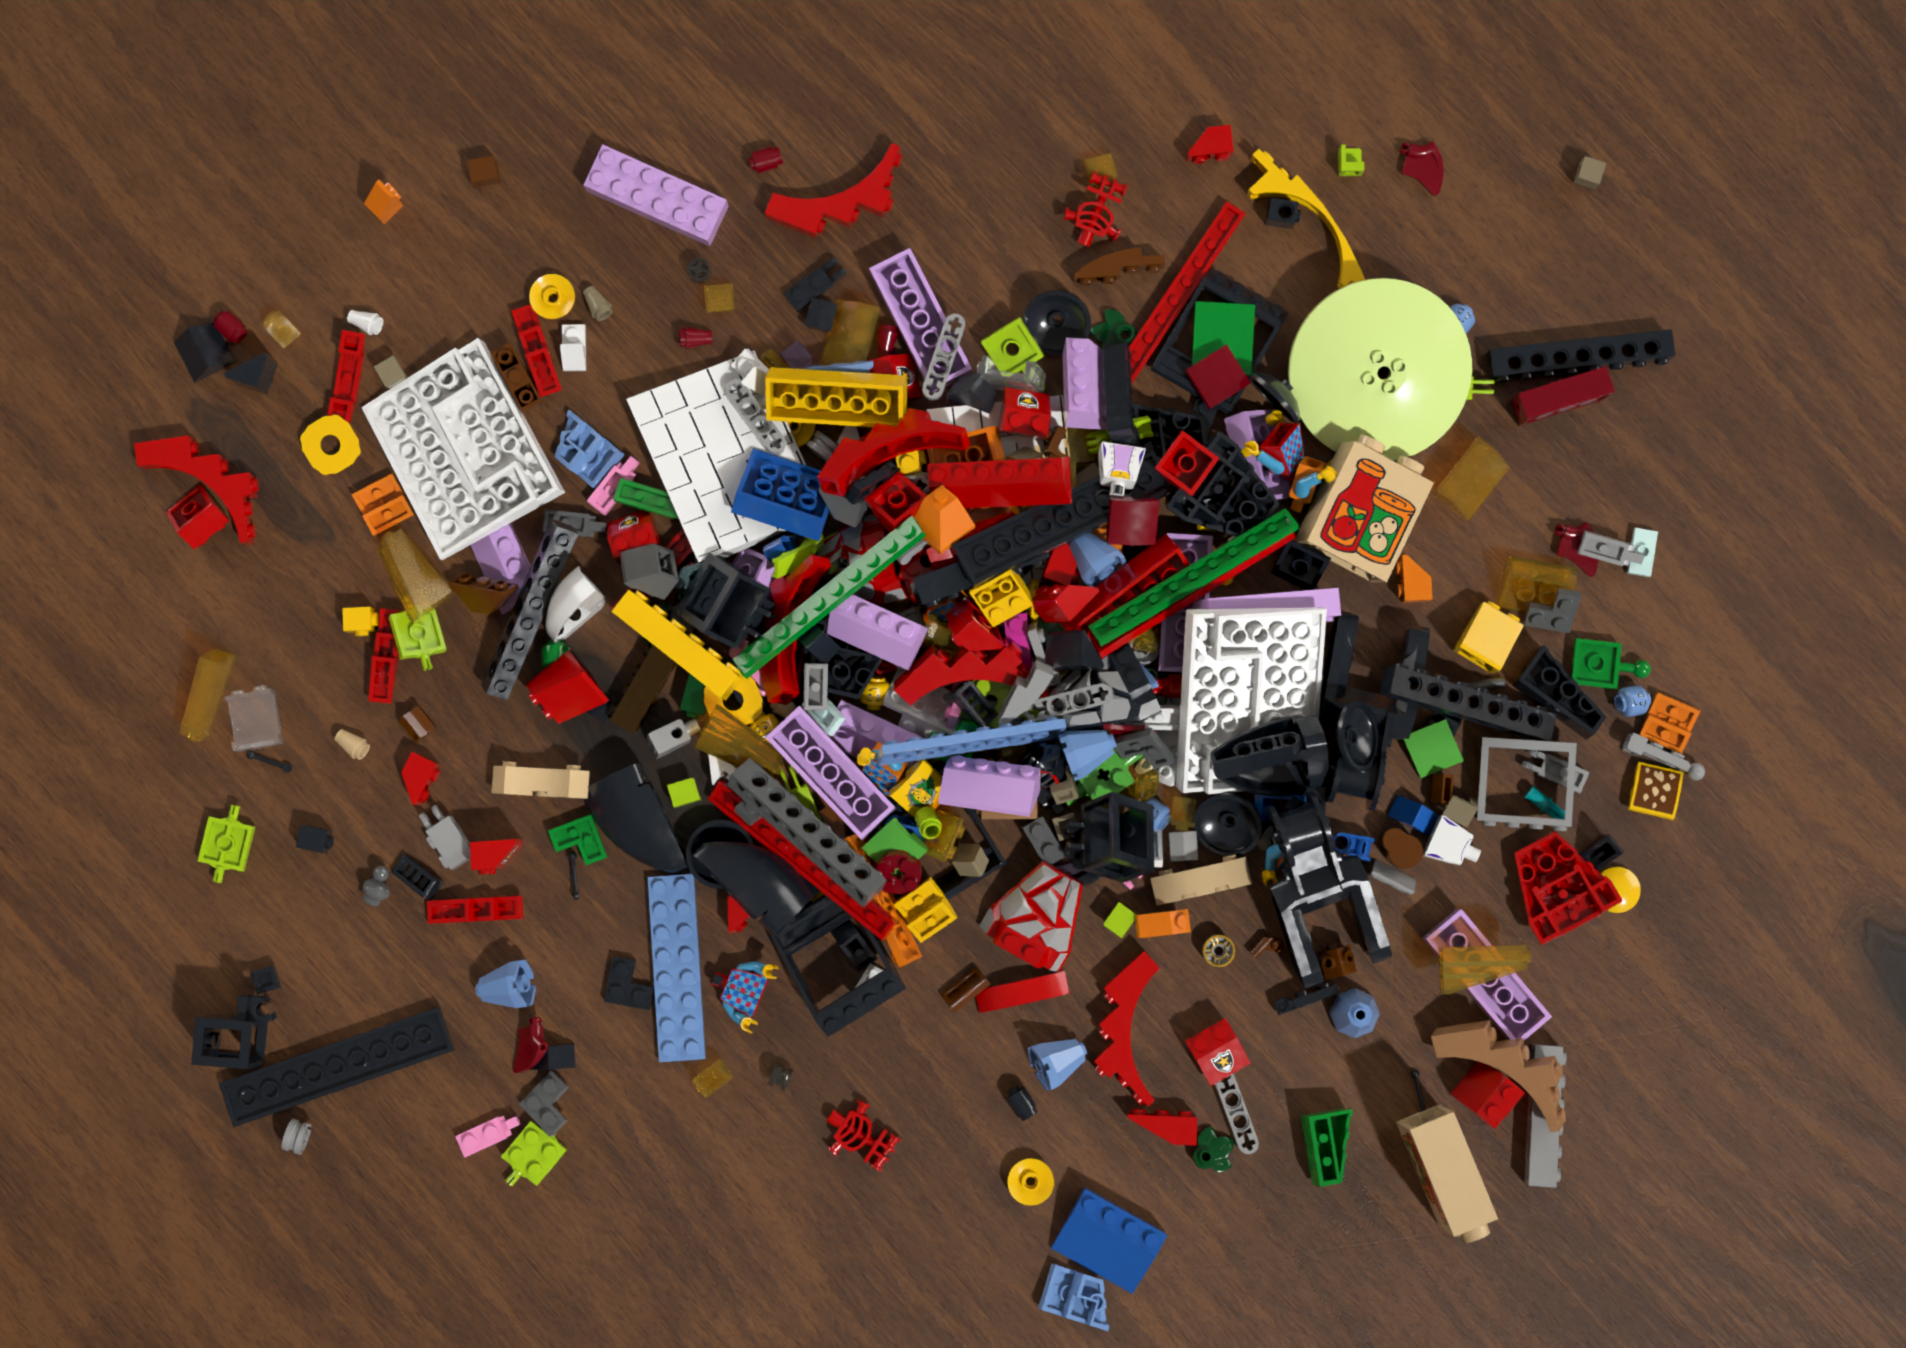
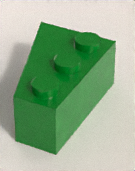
M1340 1108L1301 1115L1312 1185L1322 1187L1343 1182L1347 1154L1345 1151L1347 1138L1349 1139L1350 1134L1349 1124L1353 1109Z

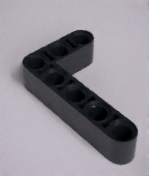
M1127 341L1106 344L1103 346L1108 433L1112 443L1144 448L1133 420L1129 345Z

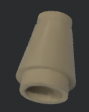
M590 286L583 291L593 318H596L597 321H602L612 314V305L594 286Z

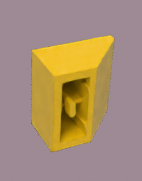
M1011 569L969 590V593L992 627L1033 606L1030 590L1020 575Z

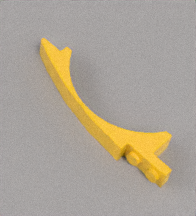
M1258 149L1252 155L1250 161L1264 175L1248 190L1247 196L1251 200L1266 197L1287 199L1298 202L1314 212L1331 232L1338 249L1340 273L1337 287L1340 289L1348 284L1365 280L1345 236L1322 202L1298 175L1290 180L1289 174L1282 167L1278 168L1273 163L1274 160L1269 153Z

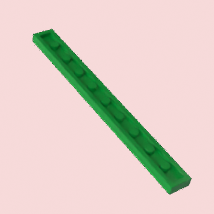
M1285 508L1088 626L1089 631L1102 647L1299 529L1298 523Z
M913 516L909 517L733 658L742 676L746 679L749 678L923 539L926 534L918 521Z

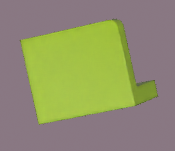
M1345 144L1340 145L1338 149L1339 176H1362L1364 162H1362L1360 148H1346Z
M694 778L667 785L674 808L702 800Z
M1117 902L1113 911L1104 922V926L1122 938L1134 922L1136 914L1120 902Z

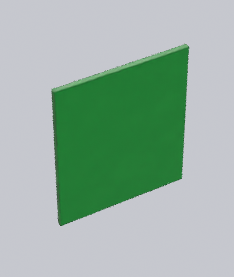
M1196 301L1192 366L1227 344L1244 373L1249 375L1252 370L1255 305Z

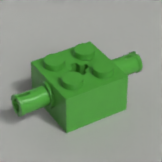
M1113 748L1114 754L1087 776L1077 781L1076 788L1079 798L1065 803L1070 807L1085 795L1090 800H1093L1110 792L1119 793L1135 782L1128 769L1130 765L1144 757L1143 754L1122 759ZM1101 769L1103 772L1107 771L1109 773L1106 776L1107 781L1097 778L1099 775L1098 770Z

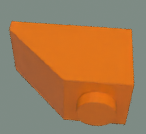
M1188 909L1135 915L1137 938L1191 932Z

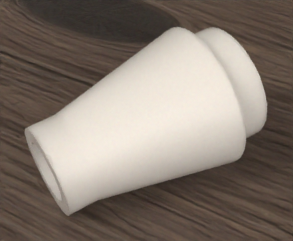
M351 310L347 317L348 323L355 325L369 335H378L383 327V318L379 317L377 313Z

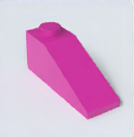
M1027 613L1016 614L1004 621L1005 636L1010 643L1015 642L1021 648L1022 663L1026 664L1031 670L1033 665L1031 642L1027 633L1029 626Z

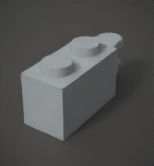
M435 804L431 809L439 823L433 826L425 813H421L419 817L427 829V842L433 849L437 848L441 854L439 860L445 868L449 867L450 870H455L471 859L470 842L453 816L445 818Z

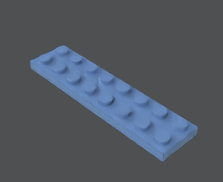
M1049 717L1044 719V722L1035 723V720H1027L1017 726L1007 723L998 726L999 728L996 729L981 727L976 729V732L967 733V730H959L949 736L939 733L931 735L929 739L921 740V737H913L907 739V742L898 743L897 740L887 741L879 750L877 764L878 766L1031 744L1040 741L1059 739L1058 734L1063 733L1067 728L1065 718Z
M692 874L648 877L659 1062L706 1059L695 878Z

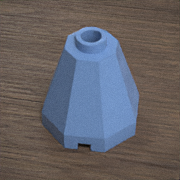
M1087 533L1069 544L1086 587H1093V584L1098 586L1119 570L1117 567L1119 563L1122 566L1126 563L1125 557L1118 549L1092 533Z
M1106 730L1066 731L1058 734L1075 781L1084 778L1114 754L1113 748L1117 747L1113 734L1108 735Z
M526 960L509 962L479 978V982L476 984V994L483 1002L513 1008L532 1006L536 992L535 985L530 984V979H534L533 971Z
M1352 988L1335 996L1329 1014L1337 1031L1357 1038L1373 1031L1380 1012L1372 995ZM1360 1010L1361 1013L1359 1014V1018L1357 1019L1356 1013Z
M1076 1039L1040 1043L1027 1048L1031 1067H1036L1037 1072L1034 1074L1046 1091L1059 1087L1085 1061V1055L1087 1054L1084 1044Z

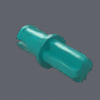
M1534 786L1525 794L1524 798L1540 809V813L1544 812L1552 819H1565V811L1552 801L1553 798H1547Z

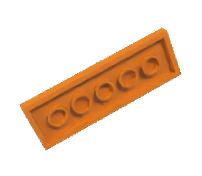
M856 834L844 839L851 849L857 854L862 855L870 866L874 869L876 868L877 863L862 849L870 840L868 835L863 840ZM881 891L872 900L898 920L884 941L888 942L891 949V958L900 968L921 958L922 955L912 932L907 927L906 919L893 905L897 900L894 893Z

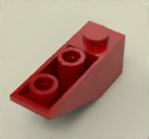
M1132 1109V1113H1126L1128 1119L1173 1145L1196 1146L1197 1117L1192 1115V1111H1178V1115H1170L1168 1110H1155V1114H1147L1145 1109Z

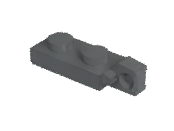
M544 510L543 533L546 532L551 518L572 525L578 533L577 537H594V532L607 533V524L596 522V516L584 513Z

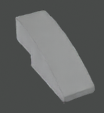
M1036 660L1026 679L1017 676L998 714V724H1007L1014 720L1040 697L1054 676L1052 666Z

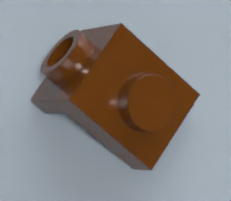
M1059 425L1049 429L1048 438L1044 439L1046 443L1042 449V452L1047 454L1046 458L1068 457L1057 450L1067 429Z

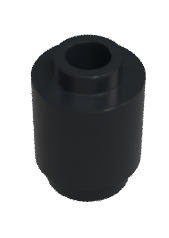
M1017 1085L1007 1091L1009 1096L1005 1099L1017 1118L1020 1117L1022 1121H1025L1038 1112L1035 1107L1036 1103L1025 1086L1020 1088Z

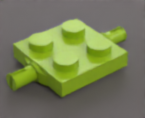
M406 596L403 598L406 610L402 613L390 614L389 616L400 660L420 658L423 671L431 670L433 666L429 656L445 653L446 651L435 607L427 609L415 608L413 596Z
M231 805L228 818L208 817L198 862L210 864L215 868L213 882L222 883L225 870L233 869L245 872L255 827L243 824L237 820L240 810L239 806Z
M531 1120L501 1156L513 1168V1172L505 1181L507 1183L510 1182L509 1185L513 1187L522 1176L537 1186L566 1152L567 1148L558 1142L555 1135L553 1137L548 1136L538 1124Z

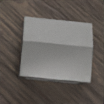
M1196 831L1169 833L1171 861L1198 860Z

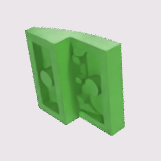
M1446 719L1414 731L1409 739H1404L1420 778L1464 761Z
M893 818L862 847L867 855L876 863L883 857V854L891 850H904L914 859L915 857L920 859L929 850L914 832L910 835L896 818ZM895 869L894 874L896 875H902L904 873L900 872L899 869Z

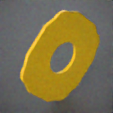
M339 415L320 418L307 426L300 437L302 451L313 468L323 475L339 473L352 465L361 453L357 435L349 422L342 419ZM326 435H334L340 441V450L334 455L326 454L321 448V441Z
M741 673L738 675L743 680L735 690L742 694L744 701L742 707L736 711L728 710L724 706L722 698L708 687L704 688V704L711 720L720 729L736 730L754 722L763 711V698L755 680L751 677L746 679Z

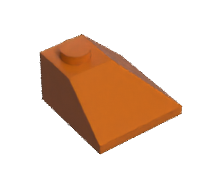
M943 485L924 498L914 516L926 534L923 540L939 554L945 552L975 528V524L959 499Z

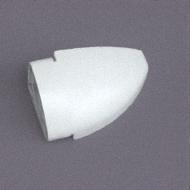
M579 566L572 570L558 584L548 605L545 627L548 635L554 642L568 638L601 610L605 603L606 597L581 572ZM576 609H580V619L577 621L571 620L570 616ZM564 627L563 633L558 636L560 630Z

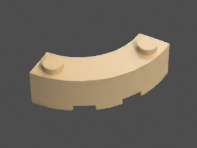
M503 762V766H493L492 793L533 796L534 792V796L588 799L589 771L580 770L581 766L567 765V769L516 767L517 762Z
M1235 854L1222 857L1223 862L1176 873H1173L1172 869L1159 871L1158 877L1150 878L1156 905L1252 884L1246 857L1237 859Z

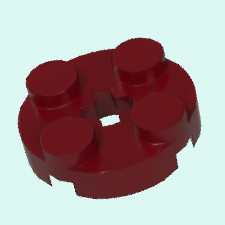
M891 850L883 854L875 868L887 880L882 891L895 894L915 891L922 875V866L916 857L914 859L904 850ZM895 869H899L900 872H904L902 875L894 874Z

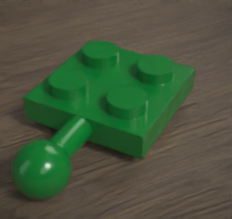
M1575 638L1570 677H1573L1580 686L1616 690L1618 688L1619 671L1631 672L1638 678H1645L1650 674L1651 666L1645 660H1638L1634 664L1620 662L1622 643Z

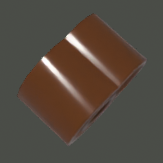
M1398 828L1386 829L1380 835V846L1385 851L1389 864L1395 868H1412L1422 859V844L1413 835H1408Z

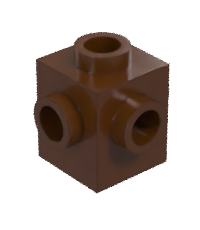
M1340 942L1326 946L1327 950L1318 953L1325 980L1357 972L1350 944L1340 946Z

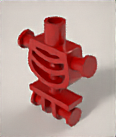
M1095 170L1091 174L1089 183L1094 182L1099 187L1096 189L1087 185L1086 190L1098 194L1097 201L1082 202L1078 206L1077 211H1071L1066 207L1063 221L1067 219L1074 220V226L1082 228L1077 242L1090 247L1095 234L1101 237L1107 234L1112 237V241L1117 239L1121 230H1116L1111 226L1114 216L1104 204L1107 198L1121 204L1122 199L1112 196V193L1115 191L1123 197L1128 187V184L1122 185L1115 178L1112 182L1108 181V175H1098ZM1105 185L1109 187L1107 193L1103 192ZM1094 205L1092 211H1082L1085 206ZM1103 209L1108 214V221L1100 215ZM1086 214L1090 215L1089 220L1080 219V216ZM1098 219L1104 223V228L1097 223Z
M858 1100L857 1103L859 1104L856 1111L850 1110L847 1117L833 1110L827 1122L838 1130L834 1135L836 1141L832 1146L828 1145L827 1148L837 1157L842 1147L848 1151H856L866 1144L871 1149L863 1161L867 1163L874 1153L877 1157L874 1162H870V1165L881 1172L884 1162L889 1161L886 1155L889 1151L895 1152L894 1147L897 1142H901V1139L890 1132L888 1141L886 1143L882 1140L888 1132L885 1128L877 1140L870 1137L872 1121L864 1114L867 1107L870 1108L871 1105ZM856 1117L860 1118L859 1128L854 1126ZM864 1120L868 1124L867 1134L861 1131ZM848 1134L853 1135L850 1139L846 1141L842 1140ZM856 1138L861 1141V1143L856 1146L848 1145L852 1143ZM879 1145L885 1148L882 1153L877 1150Z

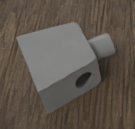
M695 718L686 723L678 719L649 733L646 741L657 760L688 744L691 740L690 736L701 730ZM678 732L680 737L674 738L671 733Z

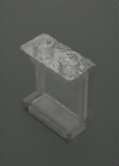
M985 355L982 356V361H979L977 365V373H980L993 389L1004 390V387L1042 393L1046 373L1036 362L1027 361L1024 374L998 371L995 363Z
M258 686L253 688V692L245 693L244 690H236L230 692L231 696L224 697L225 702H228L234 736V742H231L234 752L283 744L275 690L267 689V686Z

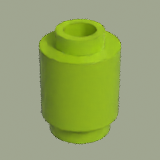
M923 807L916 812L915 822L920 834L927 839L937 838L941 833L942 824L936 810L932 807Z

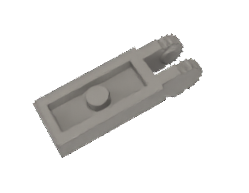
M1527 750V754L1543 761L1540 767L1528 761H1523L1521 764L1523 768L1567 788L1568 762L1548 753L1544 754L1537 750ZM1575 766L1574 792L1580 794L1590 772Z

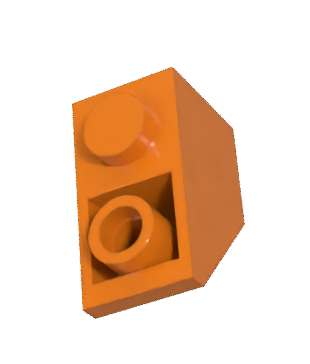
M380 180L374 184L364 202L365 206L383 224L403 207V204L399 201L401 196L388 182L384 185Z
M1408 555L1400 556L1399 561L1396 562V574L1400 575V584H1397L1398 598L1401 597V603L1429 602L1433 600L1431 576Z

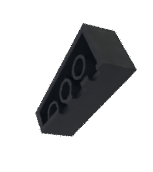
M1544 644L1535 651L1512 686L1539 706L1548 708V712L1556 714L1558 720L1587 740L1594 736L1606 719V716L1587 694L1585 695L1575 679L1568 675L1562 668L1563 665L1551 655L1550 650Z

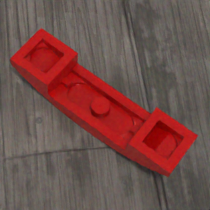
M342 330L338 350L340 357L333 397H330L327 416L339 415L350 424L360 387L365 352V334Z
M1065 971L987 987L976 995L979 1013L1070 993Z

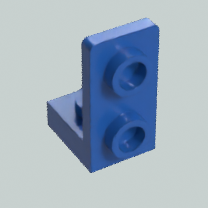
M1255 794L1254 806L1258 810L1262 822H1269L1266 807L1273 805L1272 799L1290 800L1292 796L1280 797ZM1292 795V796H1296V797H1297L1298 799H1300L1301 801H1306V797H1304V796Z

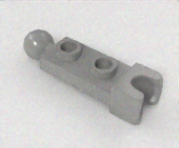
M1628 733L1622 746L1623 751L1634 756L1644 755L1678 771L1687 772L1688 777L1694 781L1704 777L1705 769L1700 763L1689 764L1690 762L1684 760V755L1672 751L1670 754L1663 751L1662 745L1655 742L1648 744L1647 738L1636 733Z

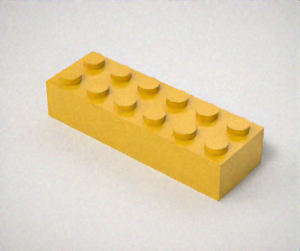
M770 367L765 377L767 421L874 427L876 423L897 427L907 412L906 375Z
M628 590L611 612L726 701L743 680L738 676L740 671L729 662L724 665L721 662L723 657L710 647L705 650L702 647L705 643L694 634L686 635L684 632L687 629L675 619H672L671 622L667 620L668 614L657 605L653 607L648 605L651 600L638 590L635 593Z

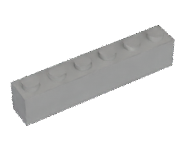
M1531 1044L1530 1059L1556 1056L1557 1063H1560L1561 1066L1566 1064V1051H1563L1562 1046ZM1563 1074L1557 1087L1560 1093L1559 1104L1564 1109V1098H1561V1088L1565 1087V1075ZM1529 1093L1524 1184L1528 1186L1557 1188V1182H1560L1561 1179L1558 1158L1561 1159L1562 1156L1559 1135L1563 1133V1126L1560 1131L1550 1132L1542 1111Z

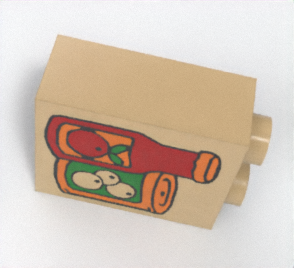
M1360 435L1357 442L1340 443L1330 463V466L1337 472V475L1330 483H1327L1323 478L1294 540L1331 557V562L1372 583L1387 582L1434 482L1421 476L1425 467L1419 462L1405 456H1399L1397 462H1394L1382 455L1385 448L1384 444L1371 437Z
M1438 1104L1397 1121L1396 1124L1438 1226L1453 1237H1462L1464 1243H1470L1489 1235L1491 1232L1487 1223L1497 1220L1498 1217L1454 1111Z

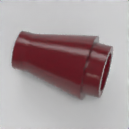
M879 324V330H876L878 356L883 357L892 354L899 332H897V326Z
M690 327L679 329L680 347L690 349L712 344L711 330Z

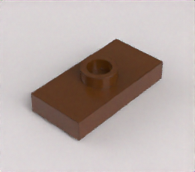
M975 967L945 991L941 997L955 1013L988 987L990 983L978 967Z

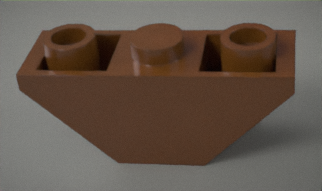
M511 342L490 352L522 413L543 403Z
M470 573L461 574L457 579L449 583L450 588L470 611L487 615L503 607L518 589V584L508 583L507 580H492L485 576L476 577Z

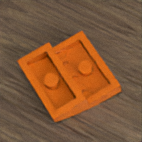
M393 473L351 494L373 536L414 515Z
M1657 691L1643 721L1639 735L1682 754L1691 736V730L1700 710Z

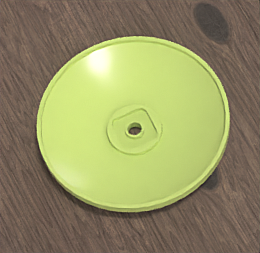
M1373 278L1357 281L1325 297L1314 307L1301 324L1291 348L1288 365V381L1293 387L1291 392L1298 402L1300 418L1319 441L1336 452L1340 443L1357 442L1360 435H1365L1384 444L1385 448L1382 455L1392 461L1398 460L1399 456L1409 457L1425 450L1448 431L1465 404L1472 377L1470 345L1462 324L1454 312L1429 290L1419 285L1393 278ZM1383 366L1388 367V377L1380 379L1377 374L1379 368Z

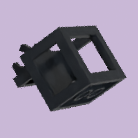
M711 553L707 554L674 613L702 633L735 649L742 638L753 643L755 637L760 638L763 635L757 629L765 616L771 617L774 620L777 615L771 612L775 603L766 598L770 591L769 587L742 569Z
M1110 792L1081 804V821L1068 822L1067 828L1072 829L1064 828V835L1075 838V844H1067V850H1064V856L1073 859V868L1122 883L1155 871L1153 805ZM1106 803H1109V809L1100 807ZM1119 805L1130 808L1131 810H1128L1124 813H1119Z
M259 995L238 996L236 1016L212 1014L196 1017L191 1065L250 1069L264 1065L268 1022L278 1017L276 1012L265 1015L261 1010L262 1004L270 1001V998ZM252 1027H257L255 1055L250 1054ZM221 1029L241 1031L239 1053L219 1052Z

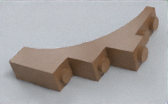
M1490 1020L1436 1028L1431 1035L1437 1058L1458 1057L1472 1059L1491 1065L1504 1072L1519 1083L1535 1100L1546 1119L1550 1132L1560 1131L1566 1121V1114L1559 1104L1560 1093L1557 1084L1563 1076V1069L1561 1064L1557 1063L1556 1056L1529 1059V1048L1527 1045H1524L1523 1038L1496 1042V1030L1494 1027H1491Z

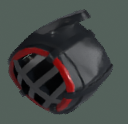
M1040 741L1032 746L1022 756L1019 765L1041 768L1040 788L1044 790L1050 789L1051 785L1063 782L1066 775L1065 766L1068 764L1063 748L1058 745H1049L1045 741Z

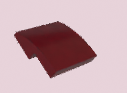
M1227 344L1185 370L1208 409L1213 408L1251 384Z
M1131 496L1110 498L1106 542L1115 545H1155L1160 501L1157 498L1133 499Z

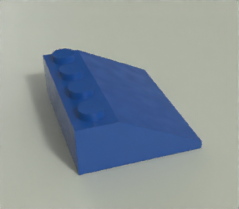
M753 448L737 489L731 513L819 541L829 513V508L818 491L820 483L817 476L821 470Z
M1084 1186L1051 1249L1133 1294L1167 1237V1233Z

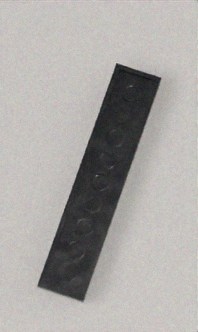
M1154 450L1144 454L1134 488L1132 490L1125 489L1124 497L1131 496L1133 499L1157 498L1159 500L1173 493L1176 489L1154 469L1160 461ZM1097 476L1071 489L1072 504L1036 505L953 544L951 550L974 588L995 578L1008 569L1012 570L1108 523L1109 501L1112 498L1110 497L1111 487L1102 486L1100 484V476Z
M437 1007L219 1083L234 1128L446 1054L455 1049L441 1007Z

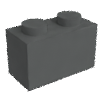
M1043 817L1022 828L1041 862L1044 860L1052 865L1065 857L1062 848Z

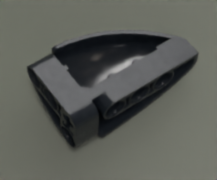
M1316 715L1295 719V723H1293L1292 716L1270 721L1233 737L1215 748L1210 754L1214 775L1226 784L1249 793L1280 797L1304 795L1307 793V786L1309 789L1330 784L1327 742Z
M641 763L632 764L588 786V799H584L596 824L615 846L630 857L655 869L677 873L688 868L685 853L654 786L648 784L650 781Z
M729 841L707 842L702 844L692 854L696 861L749 916L755 920L763 913L765 914L758 922L772 936L778 933L820 891L800 875L782 856L756 845Z

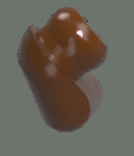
M1263 936L1249 952L1258 959L1264 951L1281 952L1284 948V943L1276 936Z

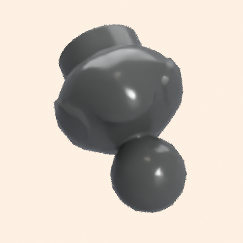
M385 866L376 867L373 870L374 878L367 879L363 883L362 890L364 895L362 899L369 905L379 906L381 901L390 895L388 886L383 882L389 876V871Z

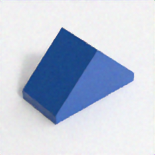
M1400 795L1396 796L1387 815L1427 836L1430 835L1439 817L1438 814L1424 805Z

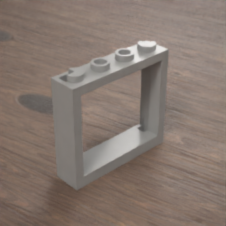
M1482 737L1477 820L1482 821V825L1496 826V822H1506L1505 827L1519 828L1520 823L1529 824V829H1543V825L1553 826L1552 830L1567 831V827H1572L1577 743ZM1489 747L1569 752L1565 819L1485 814Z

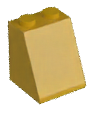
M1488 601V603L1482 602L1478 606L1452 651L1493 674L1500 671L1524 625L1519 623L1520 619L1511 613L1507 615L1499 611L1500 607Z

